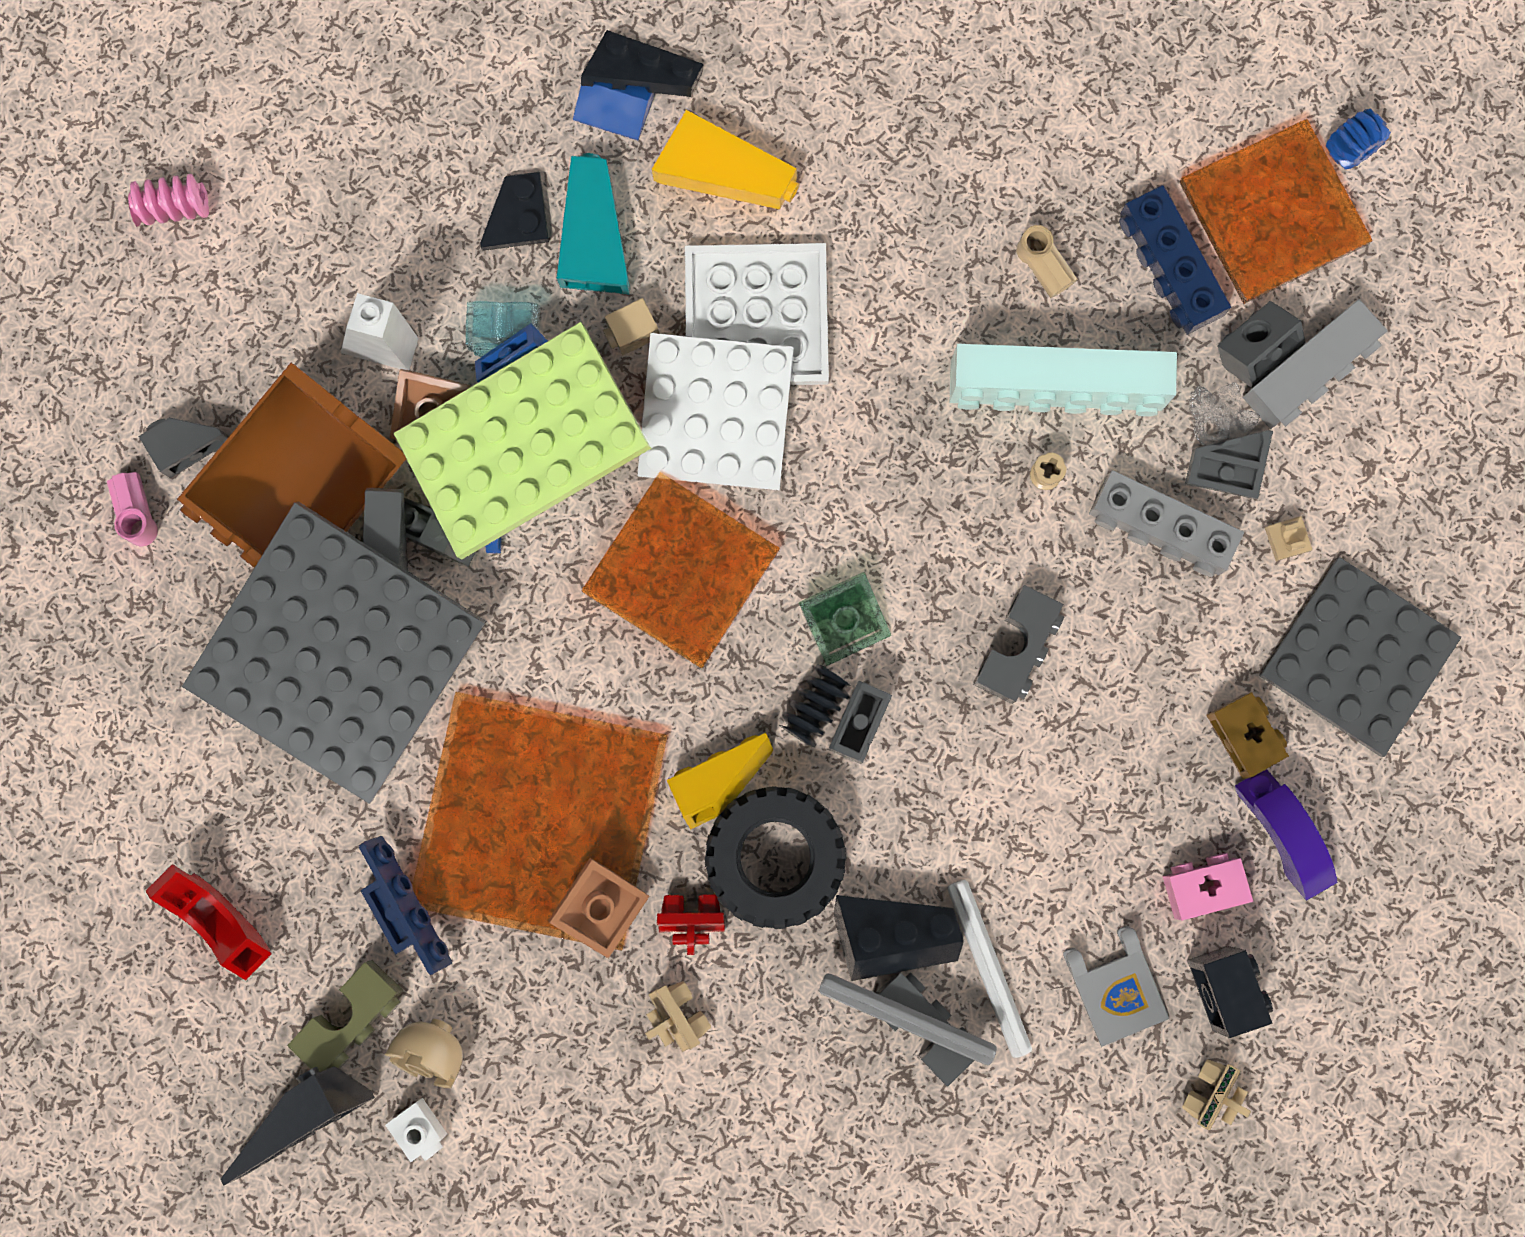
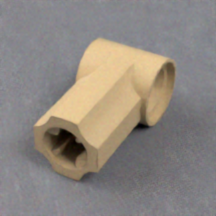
M1034 225L1023 233L1016 246V253L1022 262L1028 264L1050 298L1057 296L1078 280L1053 244L1052 233L1046 227ZM1027 240H1037L1042 246V251H1032L1027 245Z

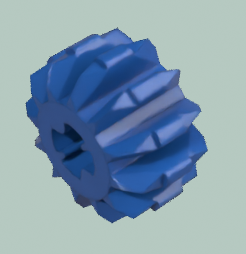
M1366 109L1358 112L1352 118H1348L1343 125L1339 126L1331 134L1330 139H1328L1326 148L1337 164H1340L1344 169H1351L1376 153L1385 144L1391 132L1379 114H1376L1372 109Z

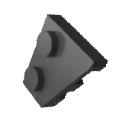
M1266 430L1193 449L1185 484L1258 499L1273 431Z

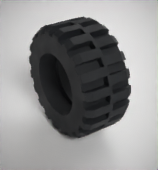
M772 786L754 789L734 799L718 815L713 823L714 825L710 834H708L706 842L705 867L707 869L708 881L720 903L741 921L744 920L753 924L752 926L760 928L786 929V927L798 926L819 915L838 893L839 886L844 878L845 861L847 859L843 834L829 810L812 796L789 787ZM770 822H781L796 828L804 836L810 849V865L805 877L798 885L783 892H768L756 887L746 877L741 865V850L747 836L755 828Z

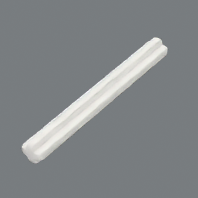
M966 880L952 883L948 886L949 895L1011 1056L1014 1058L1025 1056L1032 1051V1047L969 883Z

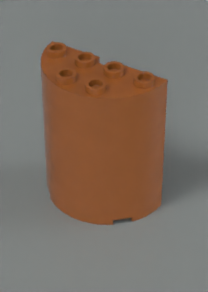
M291 362L177 500L183 504L180 508L183 514L197 524L203 519L213 527L210 532L213 537L227 547L232 542L244 550L240 557L255 568L295 502L299 501L347 532L364 511L366 488H383L407 458L403 451Z

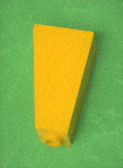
M688 110L684 112L652 167L653 180L659 184L780 209L785 200L790 203L800 185L796 182L797 168Z

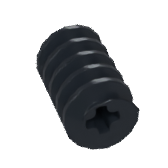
M819 664L816 665L815 670L820 679L812 676L807 678L806 681L812 690L800 688L798 693L804 702L792 700L790 705L796 714L784 712L782 718L787 726L779 725L801 742L814 748L817 743L812 738V733L822 736L825 734L819 723L823 721L832 724L834 720L827 711L829 709L841 711L842 708L836 701V698L848 700L850 696L844 687L845 685L851 686L840 676Z

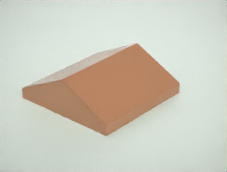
M400 369L390 438L397 440L394 435L396 431L469 389L470 385Z
M589 858L548 922L609 959L650 896L614 871Z

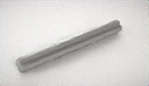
M827 973L821 982L819 992L826 997L984 1065H990L995 1058L997 1046L991 1042L833 974Z

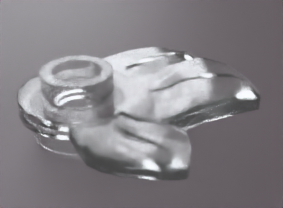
M1237 383L1222 386L1213 394L1200 385L1193 391L1189 399V410L1196 420L1194 435L1202 445L1207 446L1226 441L1227 439L1247 436L1258 424L1260 418L1258 413L1240 410L1241 394ZM1214 424L1218 429L1217 435H1209L1206 432V425Z

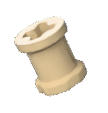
M1052 452L1039 456L1030 471V479L1034 486L1041 490L1055 488L1066 474L1067 468L1064 464V459ZM1046 465L1053 467V474L1050 478L1043 476Z

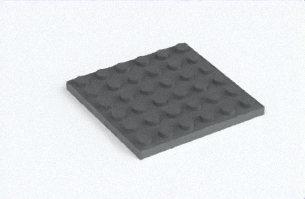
M298 501L290 509L182 687L370 804L487 621Z

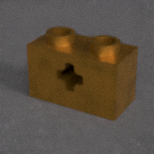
M1252 692L1243 694L1206 715L1242 779L1251 778L1289 757L1285 750L1287 742L1283 734L1277 728L1273 729L1266 717L1269 715V711L1260 697H1255ZM1254 727L1256 734L1252 736L1253 739L1246 740L1244 734L1248 732V728Z

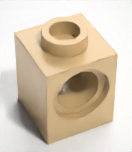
M643 298L605 316L608 328L603 329L605 337L611 349L618 347L622 356L650 343L651 333L660 334Z

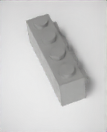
M1358 299L1253 387L1243 399L1270 429L1279 422L1286 427L1302 413L1298 406L1307 399L1313 404L1329 391L1325 384L1330 379L1335 377L1339 382L1356 368L1351 363L1361 354L1366 359L1380 348L1382 344L1378 339L1388 330L1363 302Z
M1113 470L1106 476L1089 512V515L1096 517L1095 523L1111 531H1114L1117 527L1129 533L1127 538L1132 542L1142 546H1147L1148 543H1151L1161 548L1160 554L1174 561H1180L1183 558L1194 564L1193 569L1208 577H1213L1214 573L1220 575L1227 571L1244 534V531Z

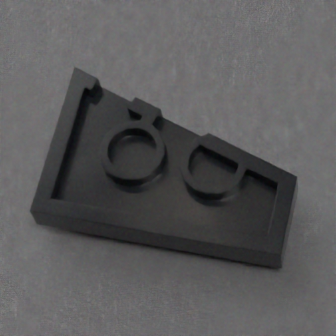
M606 30L581 75V86L593 87L594 82L611 83L612 89L625 90L626 85L645 87L649 93L691 97L702 75L704 64Z

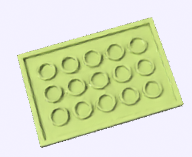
M581 322L394 433L456 556L460 559L466 558L652 449L588 331Z

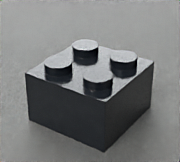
M1226 946L1187 960L1212 1031L1225 1037L1233 1038L1273 1024L1269 1014L1273 1012V1006L1267 992L1260 990L1256 976L1260 975V971L1252 954H1247V951L1244 949Z

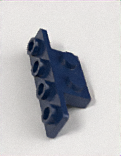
M378 836L361 843L359 849L376 881L360 891L395 955L413 945L429 975H433L451 965L452 960L449 956L448 948L432 926L429 913L421 906L413 891L410 879L403 873L395 859L392 847L385 841L383 836Z

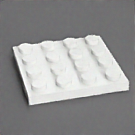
M826 243L685 246L687 337L794 347L790 385H828Z
M651 333L642 432L652 449L639 456L637 476L780 490L794 347Z

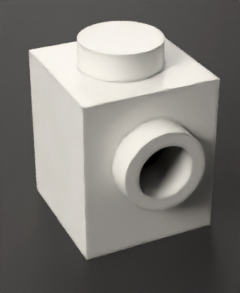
M423 1098L385 1125L410 1162L420 1155L424 1161L429 1159L443 1148L439 1141L447 1135V1132Z

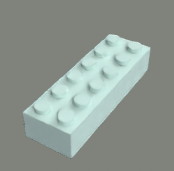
M957 344L950 366L949 403H958V408L966 410L978 409L979 404H991L993 409L998 411H1011L1017 405L1029 406V411L1048 412L1050 407H1065L1064 411L1071 414L1085 413L1086 408L1100 409V413L1104 415H1118L1122 413V410H1136V415L1155 416L1158 414V411H1162L1176 396L1177 352Z

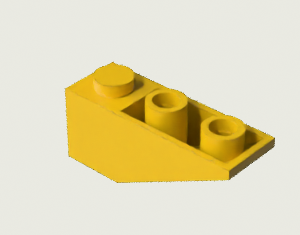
M766 733L760 736L753 735L747 737L739 746L728 751L716 752L709 756L707 761L695 767L680 769L675 773L674 777L667 780L680 812L690 830L718 817L727 805L737 798L770 757L774 750Z

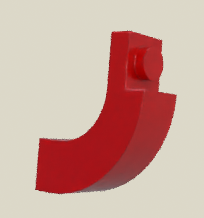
M172 864L146 890L150 900L181 918L206 941L222 967L245 981L272 954L264 939L244 916L217 889L197 874L189 875Z

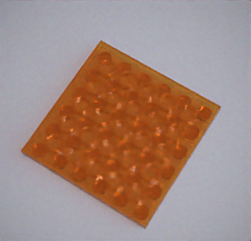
M455 692L412 884L413 891L421 906L427 911L580 942L550 924L548 920L589 858L614 871L637 887L668 735ZM627 931L615 950L623 951Z

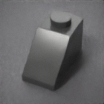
M170 417L154 421L146 428V432L138 436L159 472L169 478L174 477L218 450L229 437L219 428Z

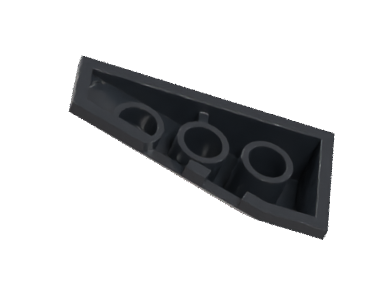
M335 1066L321 1072L318 1067H314L296 1078L299 1084L284 1094L220 1180L223 1186L244 1177L286 1152V1149L316 1134L315 1131L338 1121L374 1099V1094Z

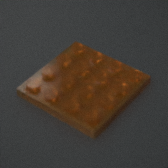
M1308 119L1300 121L1182 177L1179 182L1243 304L1368 246L1373 241Z
M659 472L581 592L703 670L779 553L780 548Z

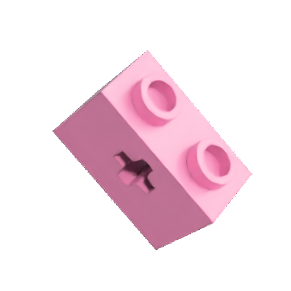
M1222 853L1207 857V865L1196 868L1193 867L1192 862L1170 867L1172 874L1163 876L1174 919L1182 921L1253 902L1241 858L1229 859L1228 853ZM1205 879L1213 880L1214 886L1208 888V892L1200 891L1199 885L1203 884Z

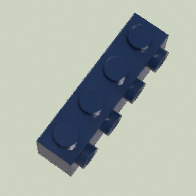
M1164 185L1126 203L1120 213L1121 218L1119 222L1121 229L1127 237L1132 236L1137 244V257L1143 267L1149 266L1155 277L1153 285L1157 294L1161 298L1166 297L1172 307L1170 316L1175 326L1179 329L1183 327L1188 335L1224 317L1232 307Z

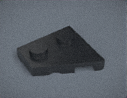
M540 172L505 176L480 242L482 251L549 242Z

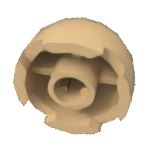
M435 1018L432 1019L431 1023L419 1021L406 1025L396 1034L385 1053L386 1056L391 1057L389 1061L414 1077H418V1074L427 1078L436 1077L433 1085L442 1088H452L462 1065L461 1045L457 1038L450 1034L453 1028L449 1024Z

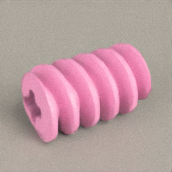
M187 174L186 185L182 184L178 175L173 176L172 187L168 186L164 177L159 178L157 189L154 188L150 179L145 180L144 190L142 191L136 181H132L130 184V192L128 194L129 210L136 227L140 226L142 222L146 225H152L156 220L159 223H167L170 218L175 222L181 221L183 216L188 220L195 219L197 213L202 218L209 215L206 188L202 182L197 183L192 174Z

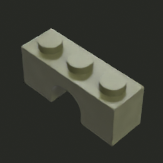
M373 960L364 962L339 989L352 1005V1017L345 1027L334 1026L322 1015L313 1017L287 1045L310 1069L318 1067L320 1072L334 1066L340 1069L350 1058L346 1054L347 1050L354 1043L361 1046L374 1033L375 1029L371 1026L380 1015L387 1018L401 1003L397 997L403 989Z

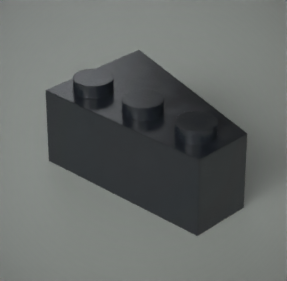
M836 895L833 913L851 981L958 961L964 940L954 908Z

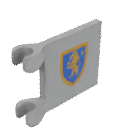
M1124 926L1117 930L1126 955L1088 971L1083 957L1078 950L1071 948L1063 952L1064 959L1101 1047L1169 1019L1142 952L1136 931L1129 926Z

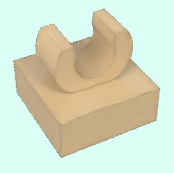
M1302 516L1265 527L1275 561L1313 550Z

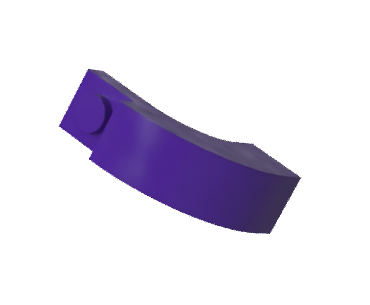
M1266 769L1235 785V790L1240 799L1260 821L1275 844L1281 857L1286 877L1306 901L1338 883L1333 861L1319 831L1302 804L1286 784L1281 786Z

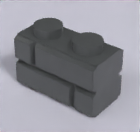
M858 681L828 750L862 764L892 695Z

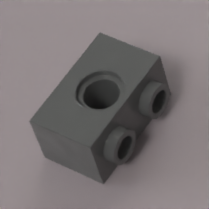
M1269 301L1260 310L1255 311L1234 332L1226 335L1217 347L1224 368L1253 388L1306 344L1301 320L1274 302Z

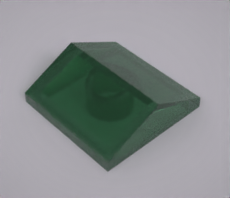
M864 572L798 602L826 666L892 636ZM878 629L881 630V631H879V632H877V633H874V634H872V635H870V636H868V637H866V638H864V639H862V640H860V641H857V642H855V643H853V644H851V645H849V646H847V647H845V648H843V649H840V650H838V651H836V652H834V653H832V654H829L830 652H832V651H834V650H836V649H838V648H840V647H842V646H844V645H847V644H849V643H851V642H853V641H855V640H857V639H859V638H861V637H864V636H866V635H868V634H870V633H872V632H874V631H876V630H878Z

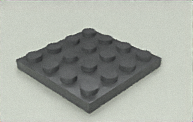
M1337 557L1259 676L1378 756L1385 757L1462 637L1341 557Z

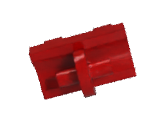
M665 895L661 913H657L659 932H687V934H673V945H687V955H695V945L710 944L709 933L695 934V932H725L724 913H721L717 895L698 896V913H684V896Z

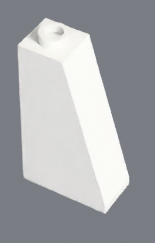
M357 293L346 328L341 353L390 367L409 370L419 338L393 302Z

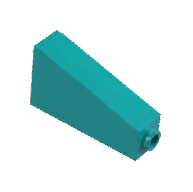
M593 153L571 156L556 277L560 288L630 295L629 277L607 160Z

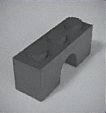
M1024 585L1019 590L1005 619V622L1017 627L1024 637V647L1021 653L1016 656H1005L991 650L973 685L1011 704L1015 703L1018 698L1024 700L1033 683V680L1029 679L1028 676L1034 665L1037 667L1041 666L1049 648L1044 646L1049 633L1056 635L1065 616L1059 614L1064 604Z
M901 972L896 973L876 992L881 996L946 1024H949L947 1020L952 1016L937 999L931 1004L921 994L926 988L911 972L907 976H904ZM887 1023L894 1031L899 1029L898 1027ZM930 1042L928 1047L919 1055L921 1060L947 1087L975 1061L933 1042Z

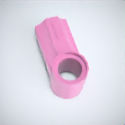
M133 472L112 476L107 481L116 515L114 525L117 534L139 547L151 544L157 537L158 527L151 517L140 474ZM142 521L141 530L132 535V526L136 522Z

